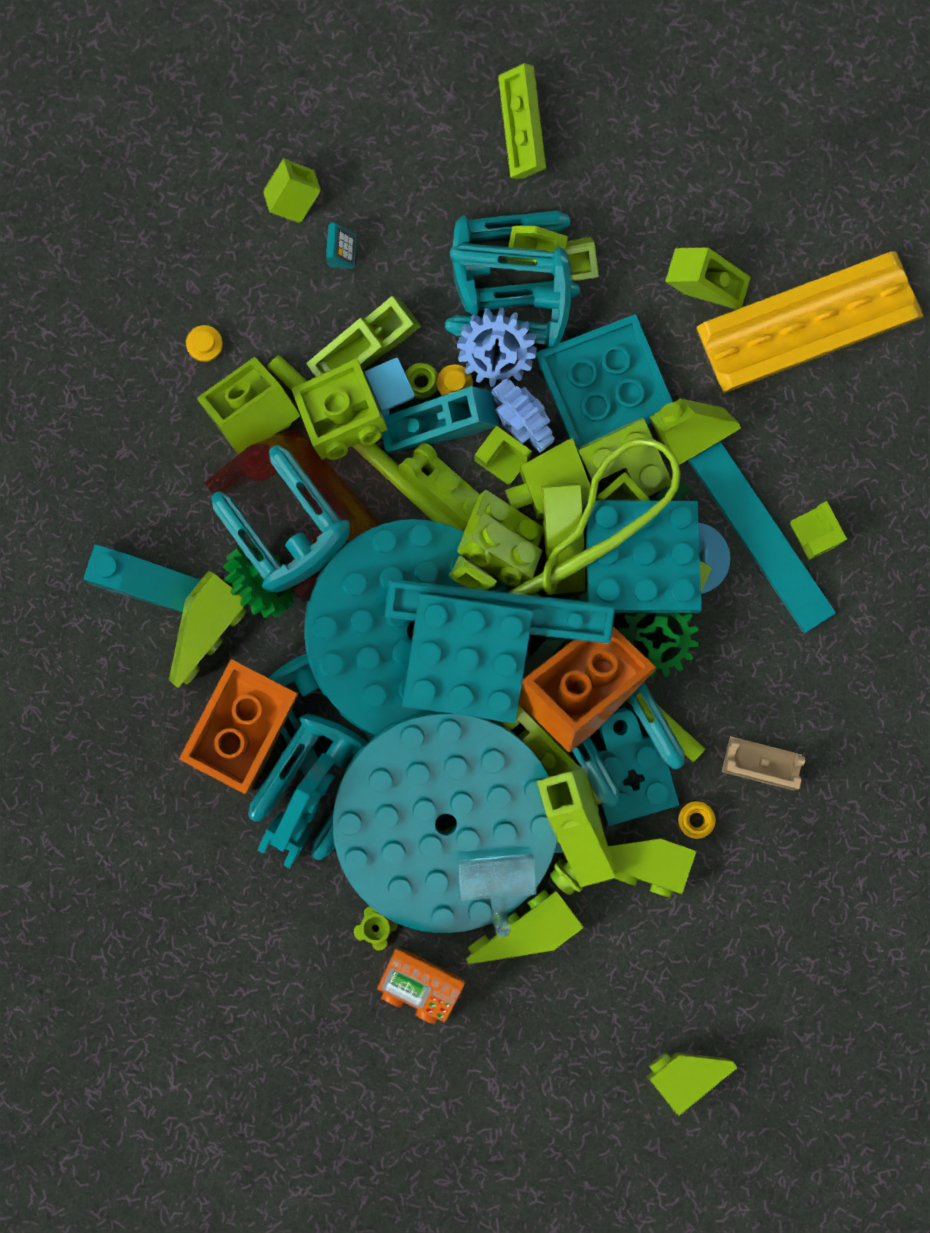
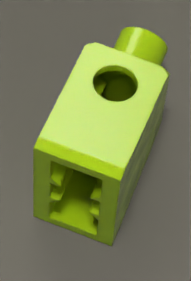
M571 438L523 464L520 467V474L524 483L505 490L509 505L518 509L532 504L536 518L542 519L541 486L579 483L581 485L582 512L585 511V504L589 498L591 486L574 440Z

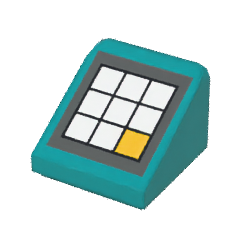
M336 223L328 225L326 250L328 266L331 268L353 269L355 268L357 235Z

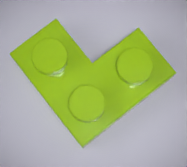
M640 417L577 448L590 481H592L604 458L623 443L638 438L653 439L644 418ZM637 446L626 450L609 464L601 478L603 479L625 469L627 475L647 497L662 490L666 485L670 486L672 483L658 449L652 446Z

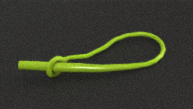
M638 438L623 443L604 458L592 478L588 504L577 530L553 549L549 560L545 564L543 573L511 589L508 593L534 595L544 589L547 595H553L557 589L558 581L581 570L612 551L651 521L670 503L679 486L681 473L677 457L669 447L655 439ZM637 446H652L662 451L669 459L673 471L671 487L665 497L613 536L558 564V555L582 536L595 505L598 483L609 464L626 450Z

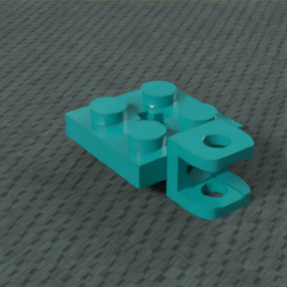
M626 708L617 709L598 729L604 749L597 751L619 789L620 801L617 806L610 808L601 803L608 826L680 806L669 766L662 760L649 736L642 737L637 718L633 712ZM618 720H622V730L614 732L613 724ZM587 753L588 760H590L591 757L589 753ZM634 769L636 774L643 775V781L639 782V788L634 790L630 785L624 786L623 779L628 778V771Z
M322 753L296 788L285 813L280 811L267 828L257 851L265 854L269 844L282 852L287 849L289 853L283 865L289 869L292 867L312 831V828L307 825L308 823L311 824L322 805L319 801L322 795L325 796L335 776L330 774V771L336 759Z

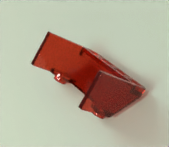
M286 430L250 445L204 482L213 495L217 491H226L244 475L254 481H265L277 473L270 462L269 450L274 445H280L291 452L340 520L349 521L350 532L345 544L361 533L379 526L377 520L325 459L322 460L312 443L303 433L297 430ZM304 487L303 493L320 515L322 513L321 507L307 488ZM320 530L314 535L312 545L318 541L317 537L322 534ZM323 567L294 589L302 603L311 597L317 582L316 579Z

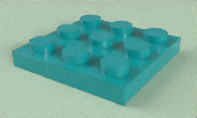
M636 314L559 343L553 348L549 347L536 352V361L568 439L573 438L576 448L640 417L645 419L647 426H651L653 424L649 417L660 411L666 404L673 403Z
M596 500L586 524V549L613 536L646 513L659 501ZM670 501L651 521L621 545L587 565L588 602L615 605V613H699L702 609L698 501Z
M420 592L402 706L515 723L533 610Z

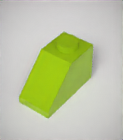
M708 247L675 248L665 282L685 295L737 310L742 308L751 277Z
M681 398L673 403L666 404L660 411L649 417L660 442L668 446L677 457L678 465L741 429L739 422L723 407Z
M666 1052L650 1064L649 1067L652 1072L647 1077L675 1113L680 1116L738 1067L729 1058L678 1052L669 1056Z

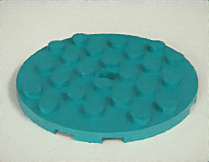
M416 519L398 520L379 525L361 533L345 544L323 567L316 579L317 582L307 604L304 626L305 647L309 665L322 693L328 697L344 718L363 731L377 736L383 729L399 720L425 712H433L431 710L402 706L412 640L407 634V627L413 620L385 617L389 579L463 587L449 577L458 557L461 556L457 549L464 534L463 531L440 522ZM492 575L496 583L489 590L508 592L513 589V587L503 584L499 578Z
M438 711L425 712L399 720L383 729L379 735L358 751L345 770L344 777L339 785L333 809V837L342 870L352 887L369 906L391 921L405 927L432 933H455L491 924L512 912L531 895L541 882L551 863L557 837L547 818L537 781L547 779L549 776L539 758L524 741L500 723H494L483 718ZM442 814H451L456 818L455 827L449 830L448 833L439 830L435 826L436 819Z

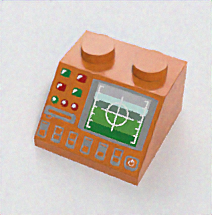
M398 946L377 989L384 992L381 999L399 1008L402 1007L403 1003H406L417 1009L415 1013L417 1017L435 1025L437 1020L446 1022L465 984V979Z

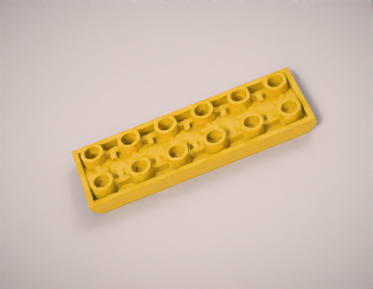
M894 251L708 320L697 326L696 329L724 394L914 322L924 316L909 285L897 252Z

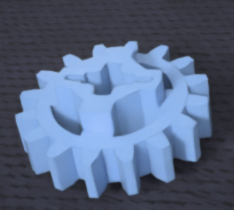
M487 308L484 311L483 319L474 314L471 317V326L463 325L461 331L463 337H459L457 348L462 349L458 360L459 362L468 361L465 368L467 374L473 371L478 373L476 382L480 383L486 377L489 378L490 387H494L496 380L501 379L503 381L507 379L509 381L510 377L513 376L520 381L523 377V370H531L533 363L531 359L535 358L537 350L536 347L532 346L535 344L536 335L533 333L526 334L529 329V322L526 321L518 324V313L514 312L508 318L505 317L504 308L499 309L498 315H492V312ZM496 338L499 339L498 346H500L498 357L495 356L496 350L494 349Z
M505 379L492 389L491 394L495 397L494 401L499 405L495 412L499 415L504 428L521 444L524 442L528 445L530 444L539 453L553 443L555 440L552 436L553 432L547 426L551 420L546 415L545 408L541 402L531 395L525 387L520 390L518 386L515 387L511 380Z

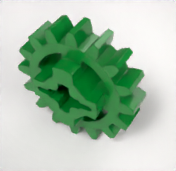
M252 542L250 546L262 561L264 559L263 555ZM240 546L226 556L228 562L223 565V568L230 574L225 577V581L232 583L233 589L230 591L232 595H240V605L242 607L246 604L251 606L252 614L256 615L261 611L264 619H268L271 615L277 618L295 603L293 597L297 595V591L293 587L279 592L263 589L264 579L249 558L245 556ZM276 554L275 558L279 562L281 556L279 554Z
M637 613L635 617L625 615L624 619L630 623L629 628L619 629V632L626 635L627 640L636 649L635 640L642 641L649 650L648 660L656 667L650 677H655L658 669H662L664 676L669 677L671 675L670 667L672 666L679 671L684 670L681 662L683 658L693 661L694 656L688 650L690 647L699 646V642L691 639V634L698 632L699 627H689L688 622L693 618L692 613L684 616L680 613H656L654 623L646 628L637 626L646 616L653 613ZM670 615L680 623L684 635L676 634L669 625ZM659 627H662L663 634L669 636V638L676 639V642L668 641L661 643L660 648L655 647L656 643L654 640H651L650 637H644L642 634L655 633ZM670 648H681L680 652L673 659L662 662L664 653Z

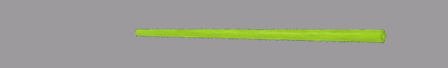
M280 355L276 356L267 367L290 390L307 381ZM361 442L352 446L432 521L440 522L463 531L400 475L398 464L375 443L364 445ZM567 639L565 644L568 645L574 639ZM639 693L637 699L651 723L655 722L653 713L642 694ZM658 705L681 745L684 755L694 762L704 752L705 748Z

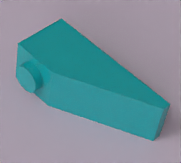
M470 386L384 416L383 418L388 427L387 431L382 432L386 453L419 447L422 443L433 444L466 437L499 426L494 399L491 394L492 391Z
M94 545L83 578L92 586L183 613L185 599L200 582V579L99 545Z

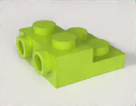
M358 359L291 388L311 443L322 460L325 458L330 460L340 459L348 453L349 447L360 442L364 445L373 444L381 438L382 432L388 430L377 400L371 391Z
M485 490L478 495L457 552L476 566L485 569L499 578L503 584L515 588L533 578L542 553L538 545L543 534V526L488 490Z

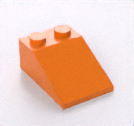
M613 627L611 644L574 639L524 678L521 684L519 703L570 753L596 732L655 671L656 667Z
M231 659L179 760L244 794L252 792L271 755L298 693Z

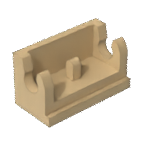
M730 736L722 772L789 790H798L801 784L799 773L801 766L805 764V757H802V754Z

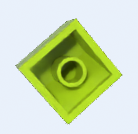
M253 357L197 397L202 407L241 458L248 453L257 451L265 441L276 433L289 428L292 422L300 417V414L281 385L256 357Z

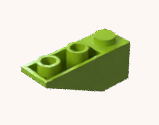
M210 571L204 575L185 599L169 681L177 688L183 682L187 685L194 679L200 670L197 664L205 654L210 656L219 648L223 641L222 633L229 625L232 627L237 625L246 613V609L240 605V595H232L230 591L233 588Z
M585 768L537 781L549 823L580 887L616 878L617 875Z
M663 839L608 846L617 875L614 879L633 886L636 885L637 880L652 884L650 892L670 899L673 892L683 893L697 852Z
M543 890L528 902V905L531 907L529 911L521 917L514 912L497 926L501 930L500 933L490 940L484 935L470 945L468 950L471 954L466 957V961L469 964L554 951L584 927L557 891L549 895L546 890Z

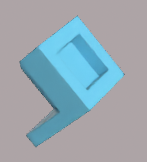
M398 357L364 371L383 417L390 415L389 409L414 398V392Z

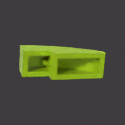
M391 296L365 319L359 318L306 364L316 377L355 359H358L362 369H365L407 339L421 325L401 298Z
M579 483L541 486L546 562L549 560L553 549L577 530L583 516L581 485ZM584 531L582 536L558 555V564L584 551ZM585 567L558 581L557 589L553 594L585 591Z

